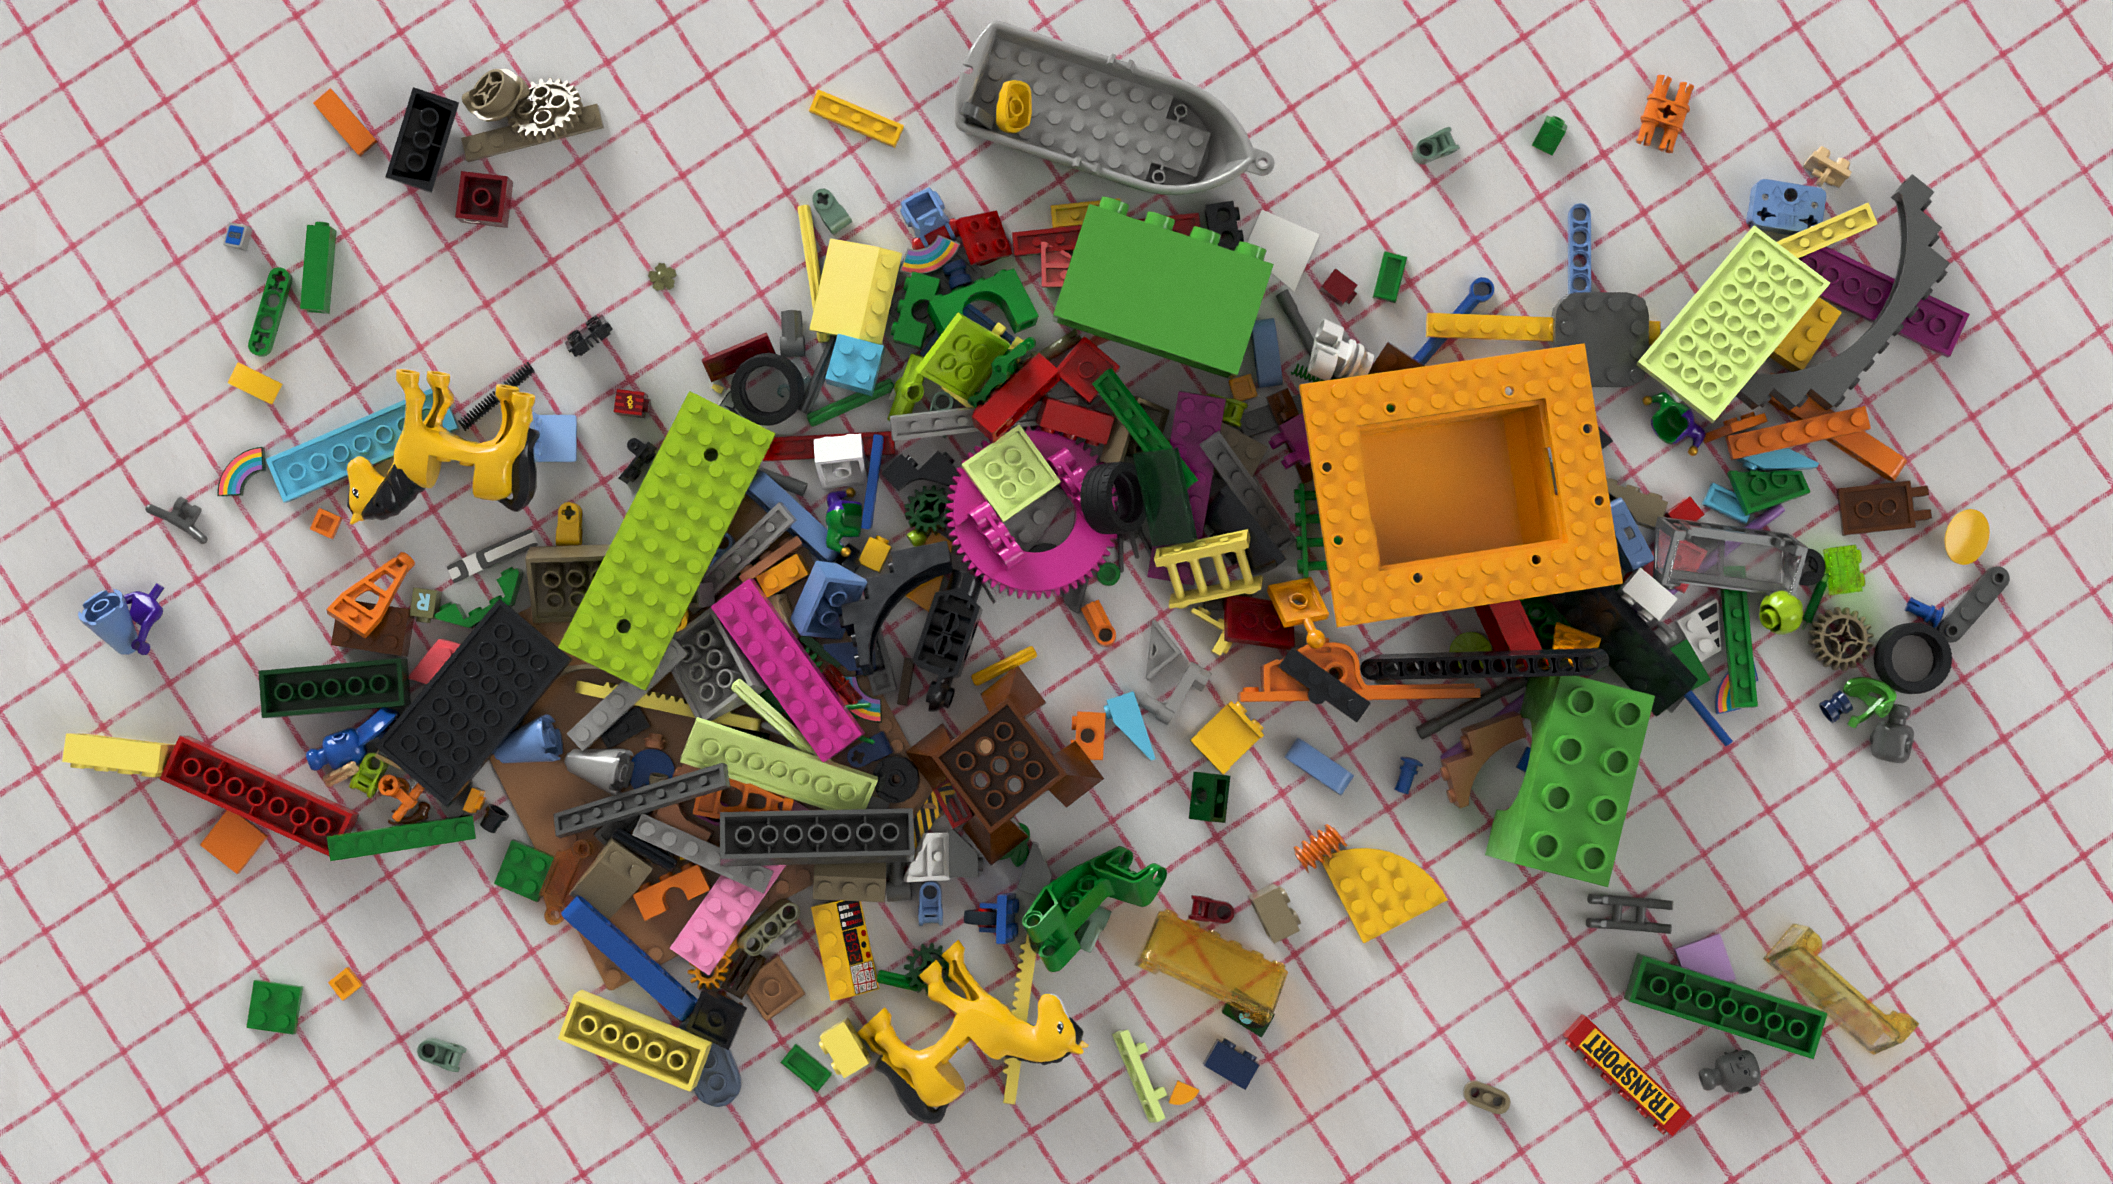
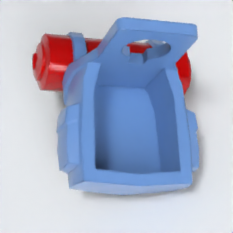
M930 187L913 194L901 202V215L906 225L912 227L915 231L916 237L912 239L913 250L928 247L935 241L937 235L953 241L960 237L955 222L957 219H949L943 211L945 209L943 201L938 193L932 191Z

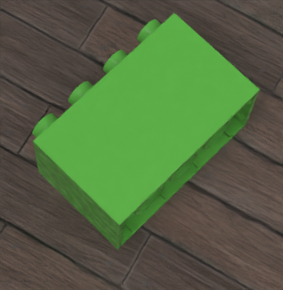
M1102 196L1099 207L1089 204L1055 307L1053 322L1230 380L1236 377L1239 373L1274 265L1264 261L1267 250L1242 241L1239 242L1234 251L1218 246L1220 234L1196 226L1193 227L1190 236L1174 232L1172 229L1175 220L1155 212L1148 211L1145 221L1128 217L1126 215L1129 205L1113 198Z

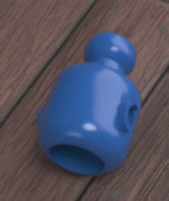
M351 727L329 734L323 738V748L308 750L306 758L310 769L318 771L324 765L329 764L333 770H336L351 761L356 762V766L361 764L368 752L366 745L359 746L357 728Z

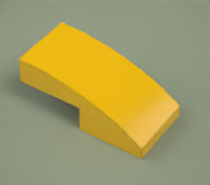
M237 362L227 382L271 405L283 385Z

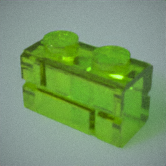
M1856 545L1823 549L1826 574L1829 576L1827 581L1829 596L1862 592V587L1865 586V576L1863 573H1860L1859 563L1862 562L1860 549H1857Z

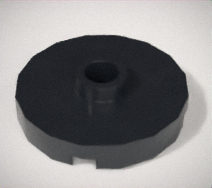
M899 755L887 757L880 761L874 769L873 775L878 777L875 787L878 796L887 802H905L913 797L919 788V770L906 757ZM895 775L900 776L901 780L899 783L894 781Z

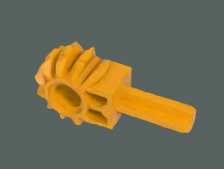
M746 924L744 925L740 933L748 927ZM740 933L714 968L712 977L704 976L699 968L689 962L695 969H690L687 973L690 975L695 974L696 976L690 982L700 981L697 989H702L704 983L706 988L710 990L712 989L711 983H713L716 989L721 987L717 979L725 981L726 977L721 975V973L729 971L727 966L733 961L731 958L732 954L739 948L737 939Z

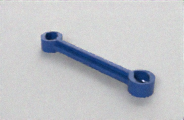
M1485 277L1474 280L1469 287V294L1451 314H1470L1479 303L1488 301L1494 293L1492 281ZM1486 283L1489 287V294L1476 296L1473 291L1474 284ZM1429 338L1413 358L1425 365L1448 338Z

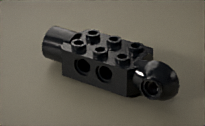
M953 569L954 572L951 573L946 591L935 592L913 657V661L919 668L939 675L937 682H931L927 692L926 702L929 703V712L938 711L943 707L949 709L955 694V688L951 687L953 678L961 677L983 611L977 604L983 585L981 583L982 578Z

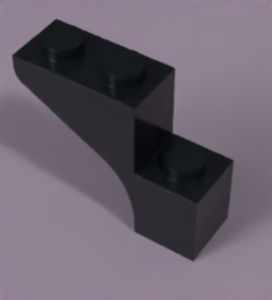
M937 451L919 470L916 469L918 463L910 455L905 458L900 454L881 473L899 492L906 485L917 480H928L945 486L956 485L952 478L953 476H960L956 472L957 469L952 465L955 460L946 451L943 454Z

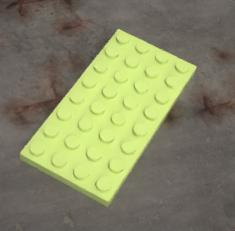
M1753 226L1636 365L1713 424L1825 291L1830 282L1756 226Z

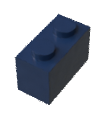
M1226 1038L1223 1041L1216 1039L1203 1065L1246 1090L1260 1066L1255 1061L1257 1057L1246 1050L1243 1053L1236 1050V1044Z

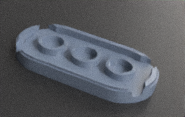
M691 1016L680 1024V1029L690 1032L686 1028ZM713 1043L694 1091L703 1103L713 1107H722L731 1103L738 1096L742 1079L731 1050Z

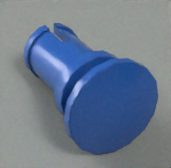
M1913 597L1909 599L1908 606L1904 610L1923 618V621L1926 623L1928 621L1931 622V627L1933 628L1940 623L1944 614V607L1937 610L1935 609L1936 606L1926 605Z
M1401 757L1400 759L1404 761V764L1400 765L1399 769H1401L1394 790L1409 794L1414 776L1418 774L1417 767H1423V763L1411 757Z

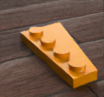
M1556 622L1552 649L1598 648L1601 638ZM1568 658L1569 664L1573 667L1572 660Z

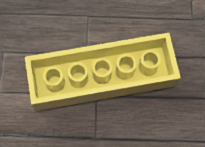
M582 989L573 995L558 1036L559 1040L689 1092L697 1086L713 1044L698 1035Z

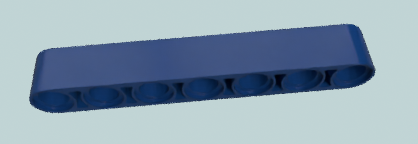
M577 895L561 912V915L568 923L677 1019L684 1022L692 1014L698 999L587 900Z

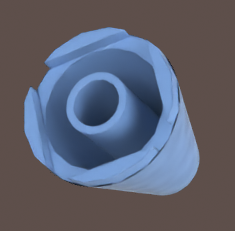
M113 589V593H108L105 590L93 595L82 605L85 609L82 613L80 611L78 613L80 621L119 654L129 655L136 650L132 649L131 643L138 638L122 592Z
M542 715L511 732L494 753L495 758L502 763L554 762L560 760L561 758L558 756L563 754V740L559 728L554 729L552 725L555 720L550 715Z

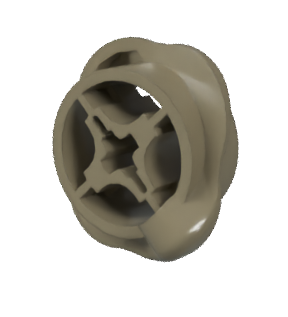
M492 69L478 80L473 89L462 95V102L467 110L476 115L480 120L486 122L499 121L512 112L518 101L529 96L530 89L526 82L511 70Z

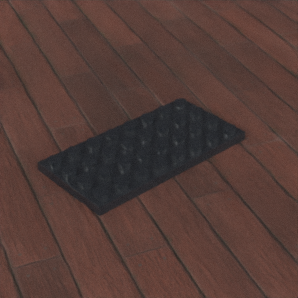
M499 599L375 746L443 805L449 807L573 659L503 600Z

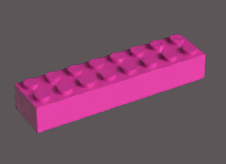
M754 579L746 580L711 606L712 610L823 763L865 734Z

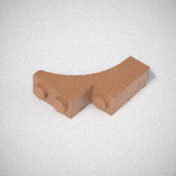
M1511 711L1461 728L1463 735L1460 736L1461 745L1467 751L1441 759L1442 767L1440 768V773L1443 780L1447 781L1449 789L1446 790L1450 803H1453L1458 808L1469 806L1473 782L1484 763L1502 747L1527 737L1521 714Z

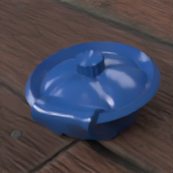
M383 707L356 729L359 737V746L362 747L377 737L381 739L386 734V729L400 716L399 712Z

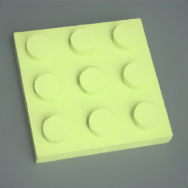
M1020 424L1000 437L995 443H991L961 464L963 470L984 499L988 501L996 515L1000 517L1002 523L1061 483Z

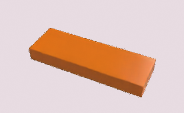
M331 88L313 102L317 109L360 157L378 142Z

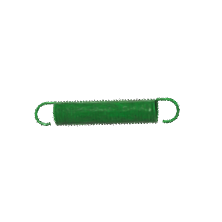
M1820 580L1812 593L1802 618L1807 623H1812L1815 617V613L1826 590L1827 581ZM1805 623L1803 624V626H1802V629H1803V630L1806 628L1807 623H1806V625H1805Z

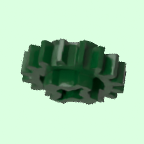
M935 485L931 487V490H927V487L923 486L922 492L915 489V497L908 496L910 504H905L904 506L907 511L905 517L906 520H909L910 528L915 527L916 533L924 530L925 536H928L930 531H933L936 536L939 529L945 532V525L952 521L946 519L945 516L952 511L944 510L946 504L953 503L946 499L948 494L945 495V489L941 488L939 491H936Z
M933 943L930 944L929 948L921 944V951L914 948L912 949L914 957L907 956L906 960L910 964L904 965V969L909 970V973L904 977L905 979L911 978L912 981L909 987L916 985L918 987L917 993L924 989L926 996H928V985L920 982L918 978H920L919 975L926 968L927 964L931 965L935 961L931 954L942 959L938 962L942 966V971L945 970L944 983H952L948 976L949 963L941 956L943 954L941 952L942 945L938 949H934ZM921 956V966L914 969L915 961Z

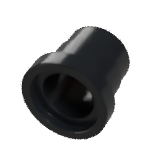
M488 804L487 812L480 826L490 833H495L503 821H507L509 814L497 805Z

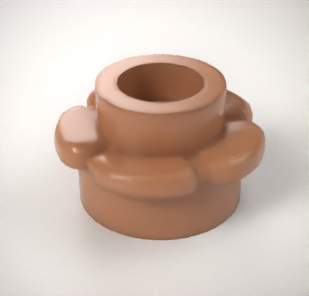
M649 733V737L643 739L645 740V748L663 750L664 743H667L666 740H663V735Z

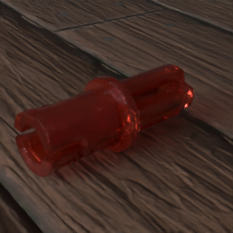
M833 664L824 668L822 674L834 686L835 692H839L849 705L857 704L863 698L849 683L850 679L846 680Z

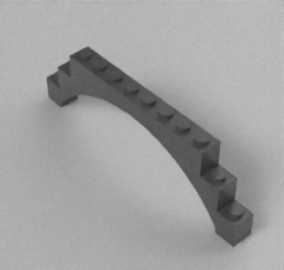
M1912 174L1904 180L1890 197L1896 202L1901 236L1900 258L1890 295L1870 328L1843 353L1816 366L1779 374L1755 373L1736 395L1738 399L1752 410L1758 406L1763 408L1771 399V396L1788 410L1796 406L1800 408L1809 397L1825 410L1833 406L1837 408L1846 397L1843 394L1848 388L1852 390L1860 381V378H1858L1859 374L1862 371L1867 372L1875 362L1872 358L1877 353L1881 354L1890 343L1887 340L1890 336L1893 335L1895 337L1902 330L1904 319L1906 317L1910 319L1918 310L1917 303L1920 300H1926L1933 291L1930 287L1935 281L1939 283L1948 273L1945 269L1950 263L1931 248L1940 238L1937 234L1942 227L1923 212L1932 202L1929 199L1934 193L1932 189Z

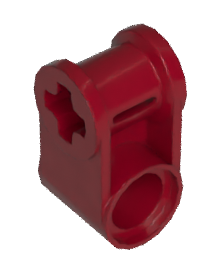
M1191 895L1193 904L1188 919L1227 924L1234 918V908L1229 902ZM1202 903L1201 913L1199 914V906ZM1221 906H1227L1231 910L1230 916L1226 919H1222L1217 915V910Z

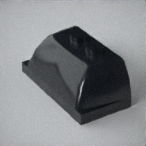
M413 87L385 176L386 179L432 193L459 102Z
M1228 485L1223 487L1207 508L1205 525L1212 533L1210 537L1248 529L1251 538L1249 548L1245 549L1252 576L1261 575L1275 569L1286 560V557ZM1228 552L1224 554L1232 565L1237 564L1240 568L1236 553Z

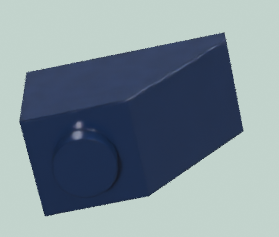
M852 642L823 644L824 650L847 670L856 671V675H863L861 668L857 669L854 654H858L857 647H853ZM875 649L873 654V670L876 669Z

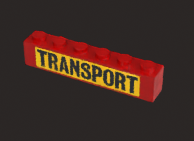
M1581 1014L1563 1034L1567 1039L1565 1044L1575 1053L1579 1050L1585 1056L1582 1060L1592 1069L1597 1067L1602 1072L1600 1077L1610 1086L1614 1083L1620 1088L1617 1093L1627 1102L1632 1100L1638 1106L1635 1110L1645 1119L1648 1116L1655 1121L1653 1126L1662 1135L1667 1132L1673 1137L1692 1116L1586 1016Z

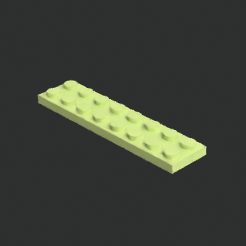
M699 717L695 720L680 758L681 763L700 769L725 763L728 767L730 779L746 784L751 783L764 790L825 810L866 809L878 782L877 776L829 760L823 763L817 756Z

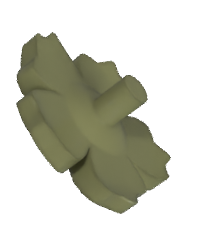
M659 263L655 267L656 272L649 271L648 277L654 283L653 289L663 291L665 287L668 290L674 288L675 280L672 278L677 276L675 269L671 267L666 269L665 263Z

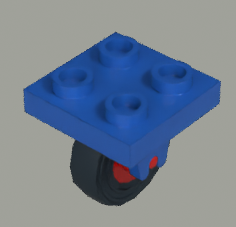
M1016 893L997 895V903H980L978 910H965L964 923L978 925L979 932L996 933V944H1007L1015 941V937H1018L1019 925L1015 923V913L1019 912V899H1016Z

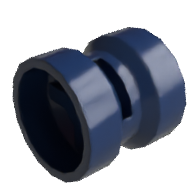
M964 259L951 262L942 267L944 274L949 276L948 284L951 290L959 286L965 287L972 283L970 275L965 271L967 266Z
M1840 690L1834 693L1830 700H1824L1819 703L1822 713L1831 723L1839 720L1841 714H1848L1853 710L1851 702Z

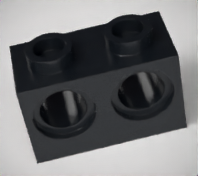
M1234 201L1205 205L1207 229L1220 235H1231L1233 238L1232 243L1224 244L1220 239L1218 246L1234 251L1240 241L1244 242L1243 231L1238 230L1237 221H1240L1239 207H1234ZM1219 211H1225L1228 213L1229 219L1227 221H1220L1216 214Z

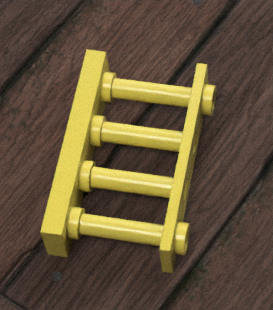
M1248 529L1156 549L1154 557L1156 567H1167L1175 592L1170 595L1168 604L1170 609L1176 607L1182 609L1190 604L1244 593L1254 594L1261 590L1263 577L1262 575L1252 576L1245 549L1249 548L1251 538ZM1223 553H1236L1243 579L1229 581L1222 558ZM1209 556L1213 558L1220 584L1206 585L1199 563L1200 558ZM1185 561L1190 563L1197 585L1196 589L1184 591L1176 567L1177 563Z

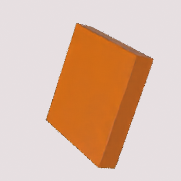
M227 810L200 846L233 872L239 874L267 839L268 835L248 819Z

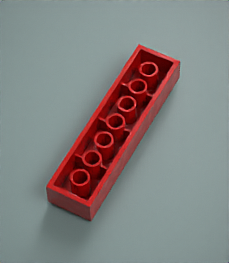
M179 736L160 777V780L327 856H329L327 836L351 833L360 814L191 736Z

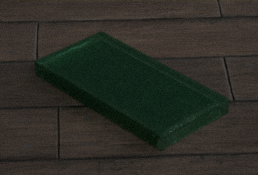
M1178 447L1133 454L1152 545L1162 546L1197 541Z

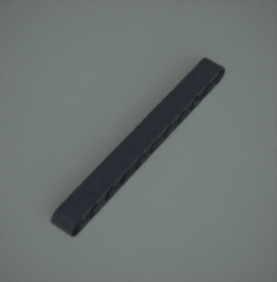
M1599 648L1378 654L1364 660L1360 666V671L1367 680L1590 676L1605 669L1609 664V657L1603 649ZM1591 657L1596 661V666L1592 664ZM1568 658L1572 660L1573 667L1569 664ZM1523 659L1526 660L1528 668L1524 665ZM1546 659L1550 662V667L1546 664ZM1501 660L1504 661L1506 668L1503 667ZM1479 661L1483 663L1484 669L1480 666Z

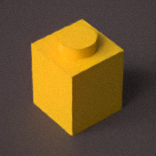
M876 535L875 539L869 537L859 558L861 565L881 573L892 550V547L888 545L889 540Z

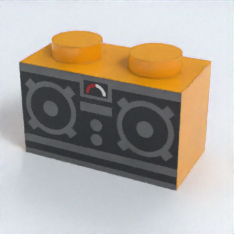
M795 554L760 574L756 579L766 597L769 598L773 595L781 594L807 579L811 571L802 555Z

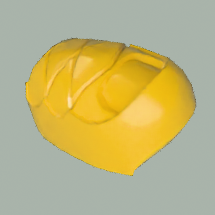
M1011 80L1004 82L999 92L996 106V124L1003 132L1016 133L1030 124L1032 97L1027 83Z

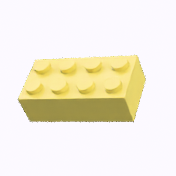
M66 733L62 762L70 763L71 768H94L95 771L104 772L117 771L118 769L117 773L132 775L141 773V776L161 777L175 744L84 733Z

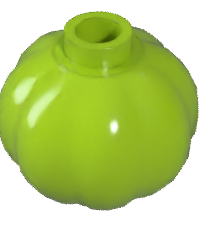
M1781 590L1763 598L1760 605L1759 618L1761 624L1771 632L1785 635L1798 629L1802 623L1803 605L1791 593Z

